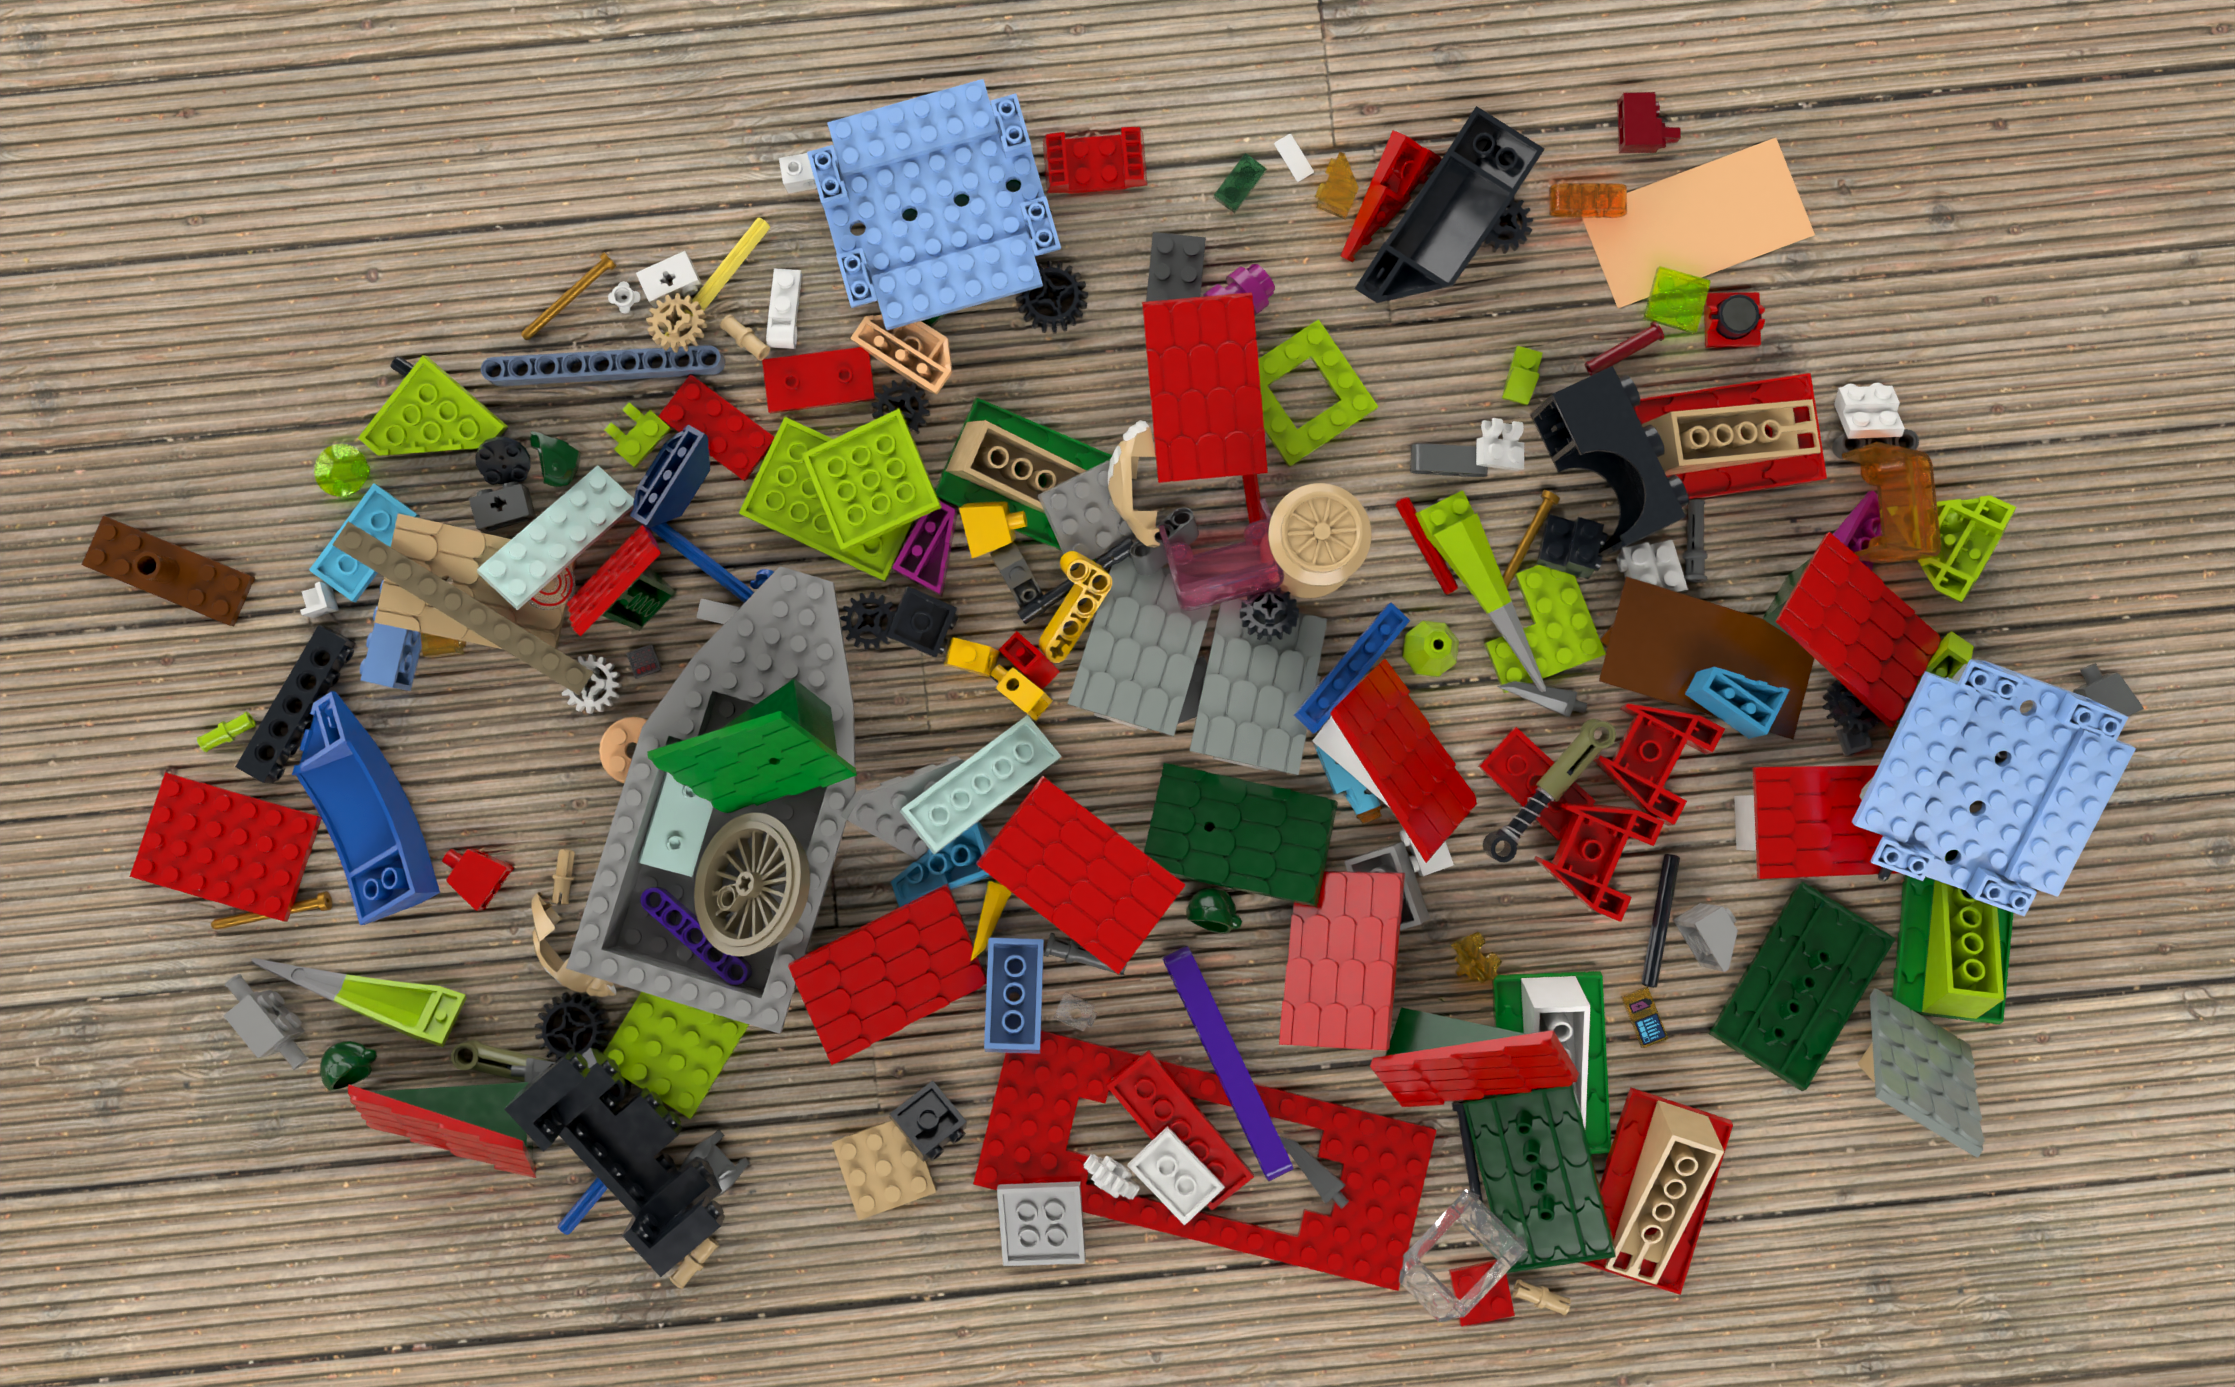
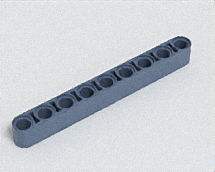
M710 345L688 346V351H685L683 347H679L677 353H674L672 348L669 347L666 351L663 348L501 356L490 357L484 360L481 365V374L496 386L689 376L690 374L700 376L719 374L725 367V359L717 348ZM709 355H717V360L713 365H705V360ZM689 356V364L685 367H679L680 358ZM663 358V364L659 368H652L654 359ZM630 359H636L635 367L631 370H626V362ZM608 360L609 367L605 371H599V364L602 361ZM576 362H582L581 370L577 373H572V366ZM555 363L554 372L548 375L545 374V368L549 364ZM528 365L527 373L519 376L520 367ZM501 366L500 375L492 377L493 369Z

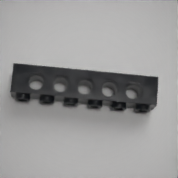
M317 626L236 764V768L262 783H274L282 777L285 772L284 765L288 758L297 752L299 748L298 741L304 734L305 729H310L314 715L310 714L313 703L325 696L330 687H333L340 678L339 671L344 663H347L354 654L353 648L356 644L354 641L329 627ZM326 652H328L330 655V661L327 665L324 666L322 663V657ZM314 675L316 685L310 689L308 681ZM300 699L302 701V709L297 713L294 705ZM286 722L288 733L283 736L281 734V726ZM272 746L275 754L270 760L267 757V750Z

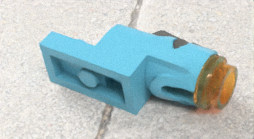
M1313 744L1333 793L1338 794L1346 791L1347 794L1344 796L1354 809L1357 819L1360 818L1362 824L1382 817L1380 811L1382 809L1380 805L1381 800L1341 765L1336 764L1335 760L1319 746Z

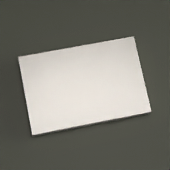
M1168 1126L1128 1163V1167L1184 1225L1225 1188L1219 1179Z

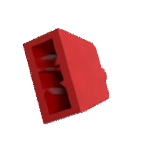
M450 849L442 859L444 864L453 869L446 879L447 883L476 911L487 908L515 868L478 849H467L463 856L454 849Z

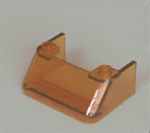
M1880 442L1843 453V460L1861 463V476L1863 480L1869 485L1877 486L1882 536L1872 538L1868 549L1854 552L1860 557L1859 560L1874 563H1890L1928 559L1939 555L1941 540L1933 464L1930 457L1922 451Z

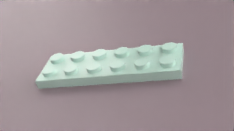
M597 465L477 569V573L518 610L634 508V498Z
M1027 715L904 806L900 813L935 855L1060 760L1062 756Z

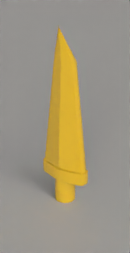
M997 880L996 883L988 881L986 886L987 889L971 961L985 950L988 939L991 937L1006 902L1012 893Z

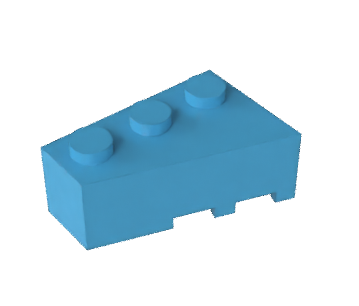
M1717 667L1696 672L1685 695L1748 739L1768 734L1790 690L1783 687H1774L1760 680L1754 681L1744 678V675Z

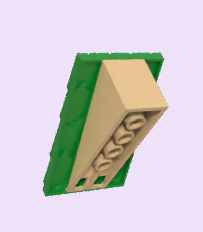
M975 398L935 488V492L939 499L957 507H962L967 503L1007 502L1010 513L1024 511L1026 514L1027 527L1014 529L1016 532L1062 551L1037 495L1105 461H1110L1112 455L982 399Z

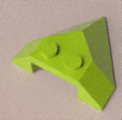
M1988 495L1975 499L1946 500L1915 504V506L1887 507L1886 509L1935 591L1962 603L1974 587L2000 542L2016 507Z

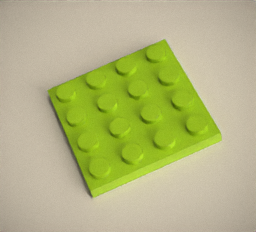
M900 409L802 453L842 552H846L942 508Z
M641 992L603 1054L616 1061L622 1077L641 1089L646 1087L650 1092L654 1091L659 1095L662 1102L691 1119L750 1024Z

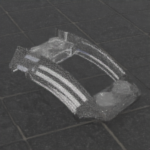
M1466 1189L1427 1232L1402 1256L1404 1259L1403 1267L1400 1270L1399 1282L1439 1323L1450 1321L1454 1318H1464L1527 1251L1522 1236L1518 1238L1478 1199L1480 1195ZM1457 1221L1497 1259V1262L1461 1300L1420 1261Z

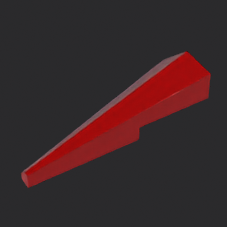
M1392 130L1340 256L1353 263L1355 260L1353 256L1363 245L1368 246L1373 241L1371 236L1380 227L1384 228L1411 199L1409 194L1418 184H1424L1428 180V173L1435 166H1438L1442 158L1431 150L1422 147L1408 136Z

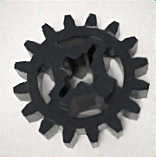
M1513 197L1507 206L1508 209H1505L1485 239L1484 248L1491 244L1493 246L1492 252L1495 253L1498 248H1502L1503 254H1506L1509 247L1516 251L1519 248V243L1525 244L1528 240L1525 235H1530L1532 229L1527 226L1532 224L1533 218L1526 217L1530 212V208L1523 209L1521 207L1524 202L1523 200L1516 203ZM1516 216L1519 218L1520 225L1517 224ZM1503 220L1507 222V225L1504 227L1499 225Z
M904 379L899 386L895 380H892L891 388H888L885 384L882 385L884 393H875L879 402H873L872 407L878 411L874 412L872 417L878 419L884 416V406L891 413L896 410L894 406L902 407L904 405L909 412H902L906 422H911L908 424L909 430L919 434L918 426L927 425L923 417L930 416V411L924 409V407L930 405L929 400H922L926 395L924 390L916 392L917 384L913 383L908 387L907 381ZM902 393L901 396L892 397L893 394ZM914 398L918 401V413L912 408Z
M1267 585L1266 591L1256 587L1255 595L1248 592L1247 600L1242 599L1240 618L1242 619V627H1248L1249 635L1256 632L1258 640L1263 636H1267L1268 641H1272V636H1277L1281 640L1283 632L1290 635L1292 627L1297 626L1299 618L1297 600H1290L1291 593L1289 591L1282 594L1281 587H1278L1275 591L1271 590L1270 585Z
M874 592L870 593L869 598L860 593L859 601H856L854 598L850 599L853 604L851 608L848 606L843 607L848 613L847 616L840 617V620L846 622V625L842 627V631H849L846 637L848 641L856 639L855 647L859 648L863 643L864 649L869 651L871 645L880 650L881 642L887 645L890 644L885 635L896 611L890 610L894 606L892 602L884 604L886 599L884 595L876 599ZM876 604L879 607L871 610L866 609L863 605ZM856 612L858 620L857 624L853 627L852 620ZM869 615L871 618L876 616L873 620L875 623L873 627L869 625L864 626L867 623L865 620L866 616ZM887 615L888 623L884 631L882 629V621ZM866 633H872L877 638L864 639L860 636H863Z
M1836 680L1827 687L1826 690L1828 692L1823 695V699L1828 702L1822 707L1830 711L1826 718H1833L1835 720L1833 725L1835 728L1842 725L1843 733H1847L1852 729L1853 734L1857 735L1861 731L1866 733L1880 722L1878 717L1852 692L1845 691L1840 693L1848 689L1839 680Z

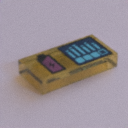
M1648 987L1621 996L1641 1048H1646L1669 1039Z

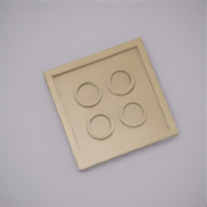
M892 1120L832 1141L858 1220L937 1192L927 1160L923 1162L906 1142V1137Z

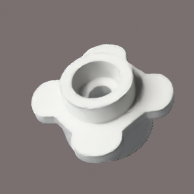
M625 281L620 282L613 289L612 293L608 295L609 302L616 304L620 312L624 314L629 313L630 307L641 299L639 292L633 291ZM623 295L627 296L625 300L622 299Z

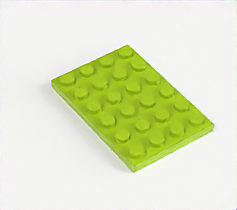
M784 417L739 514L886 582L915 520L846 552H842L802 456V453L832 440V438Z

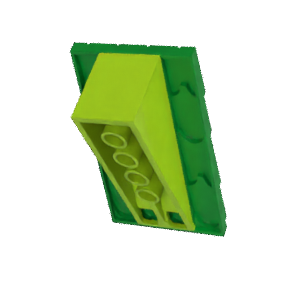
M1957 850L1948 851L1945 855V861L1954 860L1958 853ZM1904 875L1892 998L1908 1007L1910 1011L1913 1010L1923 1016L1999 1025L2003 1023L2014 913L1976 900L1966 890L1925 876L1924 880L1921 881Z

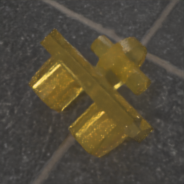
M1479 932L1457 939L1451 946L1458 954L1454 958L1460 965L1455 970L1457 976L1466 973L1470 980L1477 978L1480 983H1483L1489 979L1493 980L1498 975L1496 970L1502 964V961L1493 952L1488 953L1485 957L1482 955L1479 949L1486 942Z

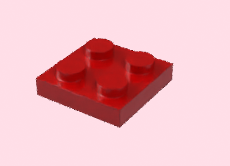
M1502 1259L1449 1270L1461 1327L1515 1316L1505 1265Z

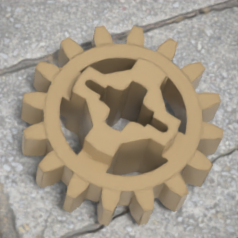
M680 293L676 294L675 299L665 295L666 302L662 303L657 300L658 308L649 309L653 317L646 318L648 325L651 326L647 330L653 336L652 339L656 345L661 343L663 350L666 351L671 346L674 353L678 352L679 347H683L685 351H688V344L691 343L697 346L696 338H704L705 335L701 329L707 328V324L703 320L706 318L703 310H700V304L697 301L693 302L689 295L684 300H682ZM684 309L690 311L694 317H691L690 314H685ZM660 329H663L664 332H668L669 337L665 336Z

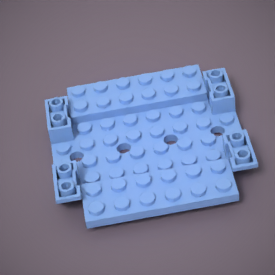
M984 79L827 122L833 145L807 152L821 204L825 210L837 253L836 257L850 306L854 308L878 301L886 330L1043 287L1035 256L1061 249L1048 201L1044 195L1032 154L1031 142L1017 94L989 100ZM1018 180L1021 183V188L1016 192L1008 191L1006 188L1008 181ZM957 195H967L970 198L969 203L963 207L957 206L954 203ZM915 209L918 212L915 220L906 221L903 219L902 216L905 210ZM856 223H862L866 226L865 232L860 236H855L851 233V228Z
M1970 659L1959 681L1948 677L1943 678L1925 671L1852 823L1855 826L1884 836L1876 848L1871 863L1921 881L1926 876L1966 890L1976 900L2025 917L2037 894L2034 889L2057 897L2059 896L2136 748L2117 740L2128 717L2090 698L1987 661ZM2032 700L2033 706L2031 710L2021 713V704L2024 701ZM2000 751H2007V758L2001 763H1995L1996 754ZM1982 801V807L1979 811H1969L1970 805L1973 802ZM1957 850L1958 853L1954 860L1945 861V855L1948 851Z

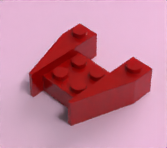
M1629 703L1624 704L1620 710L1634 718L1612 760L1598 755L1593 761L1642 812L1665 821L1664 824L1668 826L1675 825L1687 800L1664 789V784L1686 744L1704 754L1713 753L1725 728L1700 715Z
M1558 802L1557 806L1573 812V815L1553 861L1549 862L1538 856H1535L1534 860L1588 908L1622 922L1632 897L1609 887V881L1628 837L1630 836L1654 847L1665 821L1631 807Z

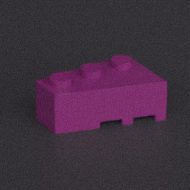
M939 501L942 508L919 518L892 568L895 572L942 597L958 514L954 508Z

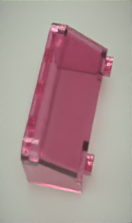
M1265 498L1259 499L1263 520L1253 522L1245 528L1244 542L1193 555L1191 547L1183 542L1170 544L1164 525L1158 526L1175 594L1181 609L1193 611L1271 590L1282 584L1284 572L1274 559L1269 545L1268 531L1272 516Z

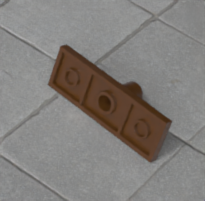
M107 516L102 517L81 564L233 627L255 579L254 576Z

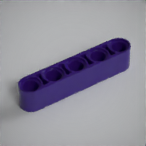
M652 887L642 893L640 900L642 907L726 982L738 985L749 980L752 975V968L749 962L742 956H731L723 953L722 959L715 961L711 956V950L714 946L707 940L703 932L701 942L695 943L692 941V930L694 928L701 930L697 916L670 892L661 887ZM654 892L659 893L662 899L658 907H654L650 903V896ZM674 910L679 911L682 915V921L679 925L671 922L670 915ZM735 964L740 965L744 970V975L741 979H736L732 976L731 970Z

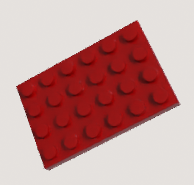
M165 772L129 877L288 922L322 817Z

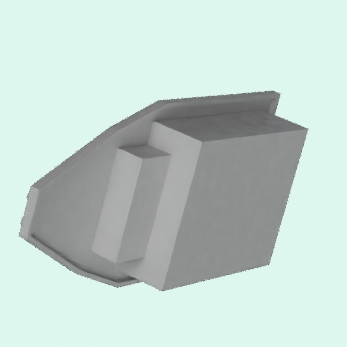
M780 566L693 656L643 725L566 969L772 1032L782 1033L796 988L788 965L806 955L847 820L841 814L856 793V776L824 788L818 786L797 795L788 794L759 806L753 804L731 813H724L713 807L692 877L638 863L665 771L658 769L648 759L647 751L719 730L792 679H796L831 707L837 754L856 768L854 700L833 582ZM747 813H764L781 821L803 846L810 869L809 895L801 918L794 929L782 941L755 954L742 956L751 965L752 975L746 982L732 985L726 982L642 907L640 900L642 893L646 889L661 887L670 892L696 915L694 902L695 880L701 858L715 834L732 819ZM767 832L763 833V846L767 836ZM751 837V838L748 839V843H749V846H750V849H751V852H752V837ZM738 848L735 855L745 865L740 848ZM729 861L726 873L738 877L741 873ZM786 871L777 878L786 877ZM723 878L722 887L736 884V881ZM786 884L772 886L771 888L785 892ZM654 892L650 896V903L652 906L658 907L662 899L659 893ZM770 893L781 904L783 897ZM771 908L774 917L776 912ZM674 910L671 913V922L675 925L681 923L682 915L679 911ZM731 912L726 916L725 919L727 923L731 919L734 912ZM740 922V924L738 925L737 929L735 930V934H736L737 936H738V933H739V929H740V926H741V922ZM751 927V931H750L749 937H752V927ZM694 928L691 932V939L695 943L701 942L702 932L700 929ZM713 947L711 956L715 961H720L723 957V952ZM735 964L731 970L732 976L736 979H741L744 975L743 968Z

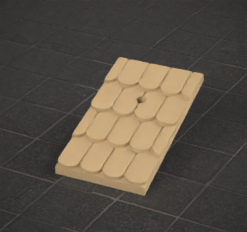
M398 513L391 548L445 581L452 578L453 583L451 585L555 649L558 648L568 598L556 606H543L530 599L521 608L516 610L477 573V569L511 539ZM576 559L567 566V568L571 572L572 578L576 564ZM564 569L559 573L562 579V586L556 594L544 595L538 592L533 598L546 604L562 600L561 593L564 591L566 584L564 575L568 574V572ZM569 575L566 576L567 588L563 594L564 597L567 595L570 589ZM556 576L541 590L546 593L554 592L559 586L558 577ZM384 577L374 623L502 649Z

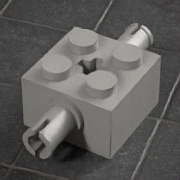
M237 974L225 983V986L228 987L239 1003L223 1016L257 1058L281 1053L293 1070H296L309 1060L294 1042L295 1039L305 1032L300 1026L302 1022L297 1015L289 1012L283 1005L285 1002L280 994L272 990L254 992L242 978L241 974Z

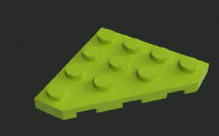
M422 355L358 439L378 456L476 449L487 439L500 437L508 426L428 356Z

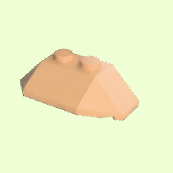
M882 314L865 316L850 338L880 362L913 383H916L919 387L934 394L939 393L952 374L949 339L922 321L886 330Z

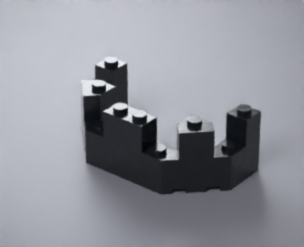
M592 1048L588 1049L583 1055L575 1054L571 1049L555 1064L552 1063L520 1090L504 1110L543 1152L554 1143L558 1136L565 1141L633 1215L622 1237L662 1277L721 1227L725 1218L724 1211L720 1204L713 1199L722 1192V1189L708 1161L696 1156L678 1172L671 1156L661 1152L664 1147L679 1135L683 1127L680 1125L679 1117L672 1111L668 1112L662 1105V1100L654 1091L650 1092L645 1087L621 1108L618 1099L612 1093L606 1092L622 1075L616 1061Z

